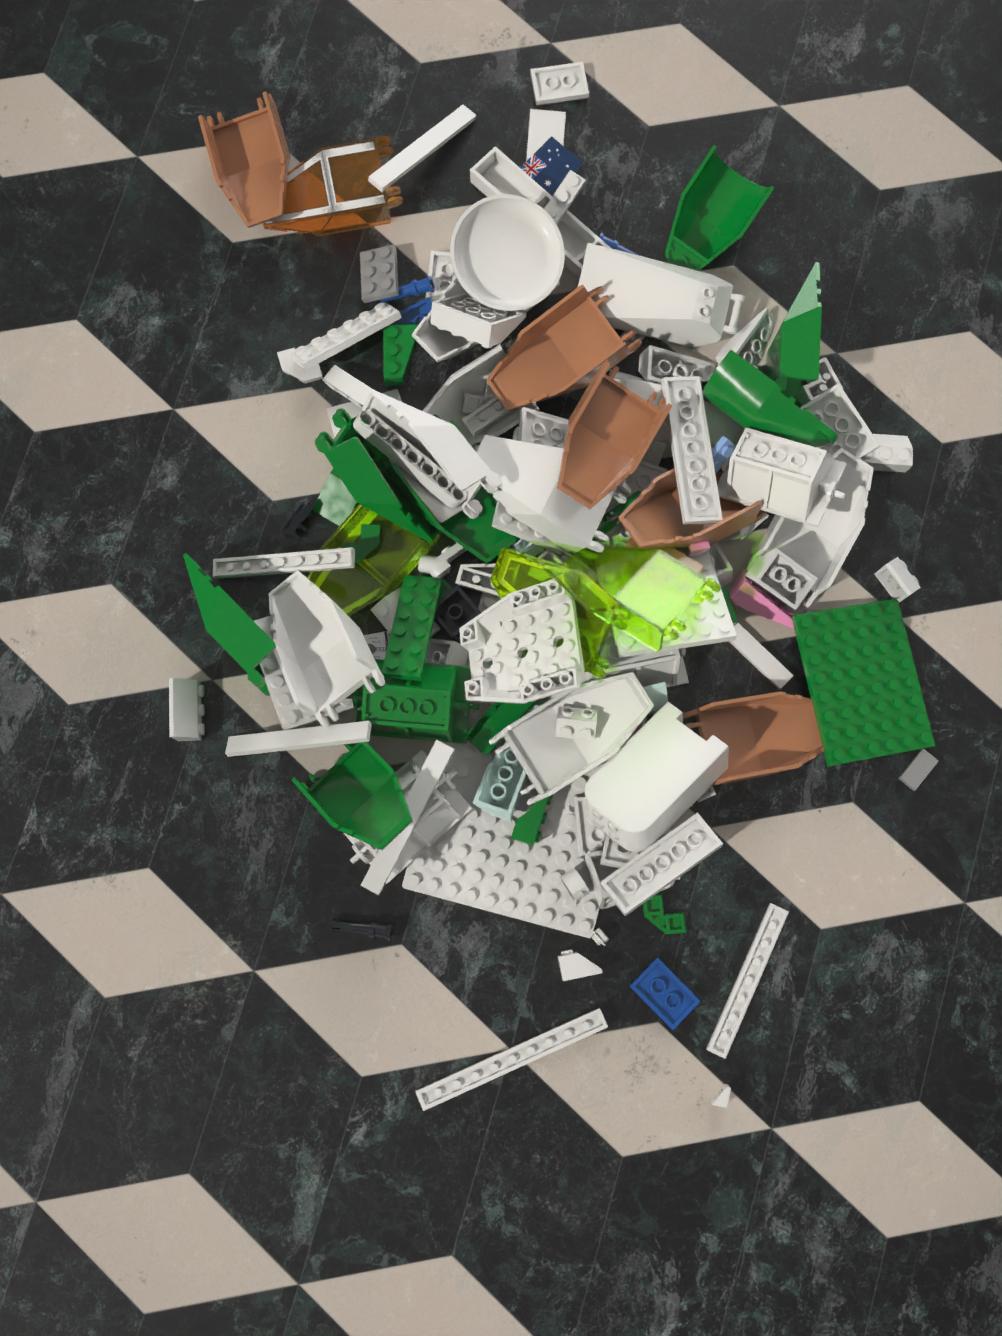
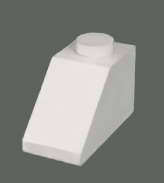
M573 949L562 951L561 955L557 956L563 981L602 973L601 968L579 953H573Z

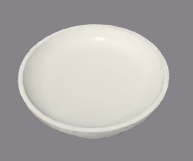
M509 194L494 195L474 203L460 217L451 237L450 255L456 278L463 289L474 300L489 308L500 311H518L534 306L552 292L561 277L565 260L564 243L561 233L552 217L542 207L521 196Z

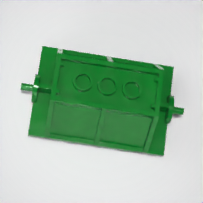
M375 659L380 672H382L384 659ZM425 663L421 681L384 677L385 684L380 686L376 683L375 678L372 677L370 681L375 687L376 691L374 693H370L363 684L354 693L345 698L353 699V707L357 708L356 722L370 721L372 724L370 736L427 741L438 740L440 742L466 744L467 739L464 736L468 730L470 709L480 710V704L470 703V701L466 700L464 682L471 680L470 666Z

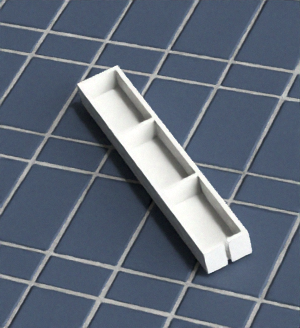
M496 146L470 169L471 183L487 197L501 194L521 196L533 201L543 209L552 198L546 190ZM568 210L557 224L564 243V266L580 278L587 243L610 247Z

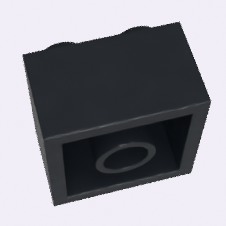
M457 585L438 601L435 618L453 640L458 642L460 640L459 628L482 612Z

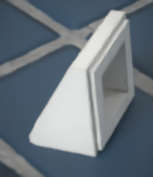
M724 1084L711 1099L710 1103L727 1108L731 1092L730 1086Z

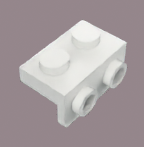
M559 706L555 737L595 741L598 711L589 708Z

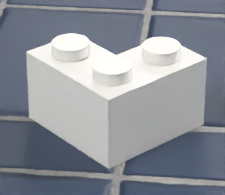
M826 357L819 360L818 379L816 381L807 380L808 384L800 389L796 397L800 405L804 406L839 383L842 387Z

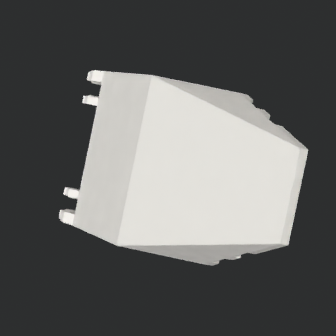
M370 391L362 411L370 410L445 471L459 490L467 491L466 500L457 508H450L395 464L437 522L441 524L460 511H463L472 519L477 518L482 512L483 506L480 505L478 500L473 498L482 486L488 493H495L497 487L499 488L502 483L499 475L488 468L455 425L378 391Z
M488 435L484 436L476 453L492 472L499 475L502 483L499 488L497 487V491L493 493V497L502 503L506 508L505 511L510 516L571 553H576L585 547L596 552H603L604 547L602 544L592 541L594 537L601 542H608L609 537L603 532L596 530L611 498L621 504L626 503L627 498L621 493L615 492V490L630 494L631 487L627 483L622 481L593 508L588 509L557 489L564 448Z
M843 448L838 450L832 458L847 463V467L836 488V491L845 493L844 498L832 496L818 527L775 515L747 566L748 571L756 559L775 548L779 549L818 578L809 591L811 594L805 601L804 605L806 607L812 604L818 594L827 590L832 585L865 524L864 516L868 506L867 497L871 487L874 467Z
M297 570L269 593V610L273 622L270 624V629L273 631V641L276 644V648L273 650L295 704L315 715L324 728L330 726L324 714L328 712L330 718L337 721L339 716L333 707L363 684L370 693L376 691L373 683L370 681L372 677L375 678L378 685L383 686L385 684L384 676L379 670L361 629L330 597L300 571Z
M633 672L580 684L578 688L560 693L504 728L490 739L489 743L491 745L499 741L500 738H505L507 744L497 748L495 753L499 754L508 747L511 748L533 783L520 791L522 795L527 794L533 788H536L539 793L528 799L527 804L530 805L551 796L615 755L654 707V704ZM570 706L573 708L597 710L595 741L555 737L558 707Z

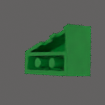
M388 325L383 328L385 386H404L418 343L412 337V333L418 325Z

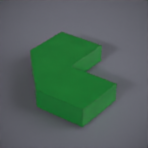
M361 524L360 543L341 542V548L353 547L355 549V563H361L367 555L380 545L381 525Z
M654 895L643 903L644 917L665 934L686 933L684 912L664 914L662 895Z

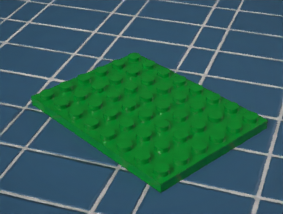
M897 599L792 616L827 767L935 746Z

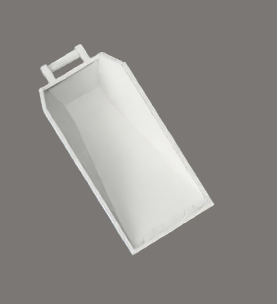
M587 243L578 287L584 285L587 292L602 286L603 292L592 300L597 302L605 295L610 297L609 301L602 307H599V309L613 328L628 332L633 330L639 335L691 348L718 342L722 332L737 334L738 328L736 326L745 296L732 294L733 285L712 274ZM734 301L729 326L724 325L729 302Z

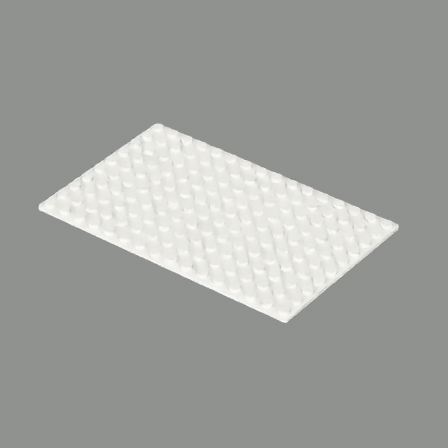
M483 593L478 609L483 612L502 598ZM577 616L579 628L601 623ZM564 638L557 641V647L563 644ZM469 654L465 666H470ZM560 693L537 699L534 704L541 706ZM470 701V703L480 704V710L470 709L467 733L494 702ZM646 719L641 722L642 726L645 724ZM505 738L501 739L496 744L494 751L488 753L487 756L481 753L468 740L466 744L442 742L455 749L443 773L447 775L455 769L457 774L450 781L473 809L407 866L402 883L403 888L591 938L599 905L587 868L585 855L579 857L575 814L568 812L569 815H566L563 809L567 808L564 806L567 800H570L571 803L573 798L585 797V784L609 759L553 794L550 805L545 806L544 812L547 813L545 823H540L538 831L542 832L539 842H535L534 846L511 840L516 820L534 805V803L528 805L527 801L539 794L536 788L531 789L527 794H521L511 822L492 816L473 804L486 767L497 755L495 753L497 748L503 746L506 742ZM529 777L527 778L524 789L533 784ZM571 804V810H574V804ZM573 868L577 870L590 891V894L577 902L571 897L560 879V876Z

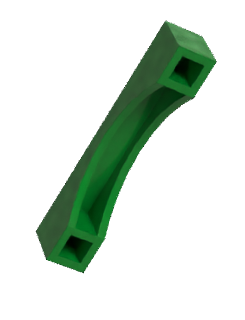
M553 794L535 802L524 815L516 820L511 840L534 846L535 842H539L542 832L538 831L540 823H545L547 813L544 812L545 806L550 805Z

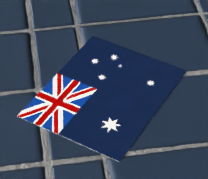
M551 136L520 168L552 195L569 171L575 172L583 162Z

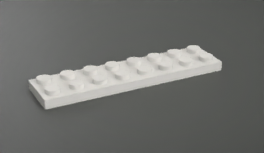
M700 376L663 377L661 383L663 396L666 400L665 405L668 403L672 405L667 415L683 525L717 523L723 520Z

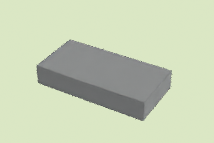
M921 749L898 779L915 791L938 763V760L925 749Z

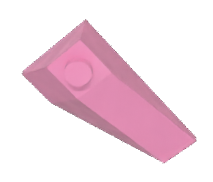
M744 568L729 590L731 602L737 607L740 605L747 611L794 629L792 616L795 614L786 605L782 604L780 606L776 597L767 593L763 588L747 578L745 575L748 571Z

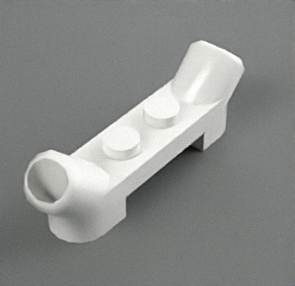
M456 542L452 547L447 546L438 557L422 554L419 558L418 570L422 573L431 574L433 578H442L450 571L451 565L449 563L466 552L467 549Z

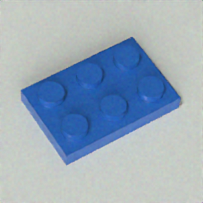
M656 958L629 985L672 1030L700 1003V1000L659 958Z

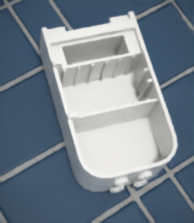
M667 702L615 755L589 778L584 789L589 818L598 829L605 832L614 842H617L630 852L646 850L656 843L728 769V745L714 735L705 741L683 724L682 711Z

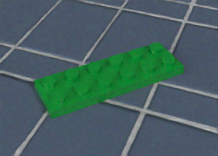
M404 575L381 672L384 677L422 680L442 587V578Z

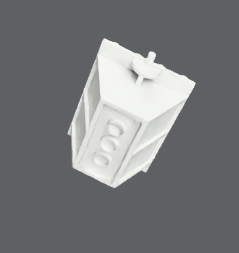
M745 428L732 455L722 465L723 474L717 483L718 493L721 498L747 506L761 501L762 506L760 510L818 527L832 496L844 498L845 493L836 491V488L847 467V463L834 460L826 450Z
M610 622L579 628L581 644L596 657L593 667L583 658L585 676L581 684L631 672L635 674L642 687L662 682L666 683V688L689 683L683 656L686 653L685 648L619 658Z
M423 750L419 751L395 772L398 775L405 798L428 757ZM455 769L447 775L442 773L386 884L473 809L450 781L457 774ZM345 834L352 842V848L356 852V855L350 861L354 864L361 858L366 864L369 863L371 865L379 849Z

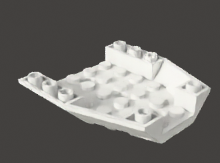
M563 576L509 593L459 628L461 646L469 651L471 680L464 682L467 701L524 704L578 688L585 676L575 601ZM564 638L563 644L557 647V641ZM524 650H528L526 657L521 658V653ZM492 660L493 664L489 669H486L487 663Z

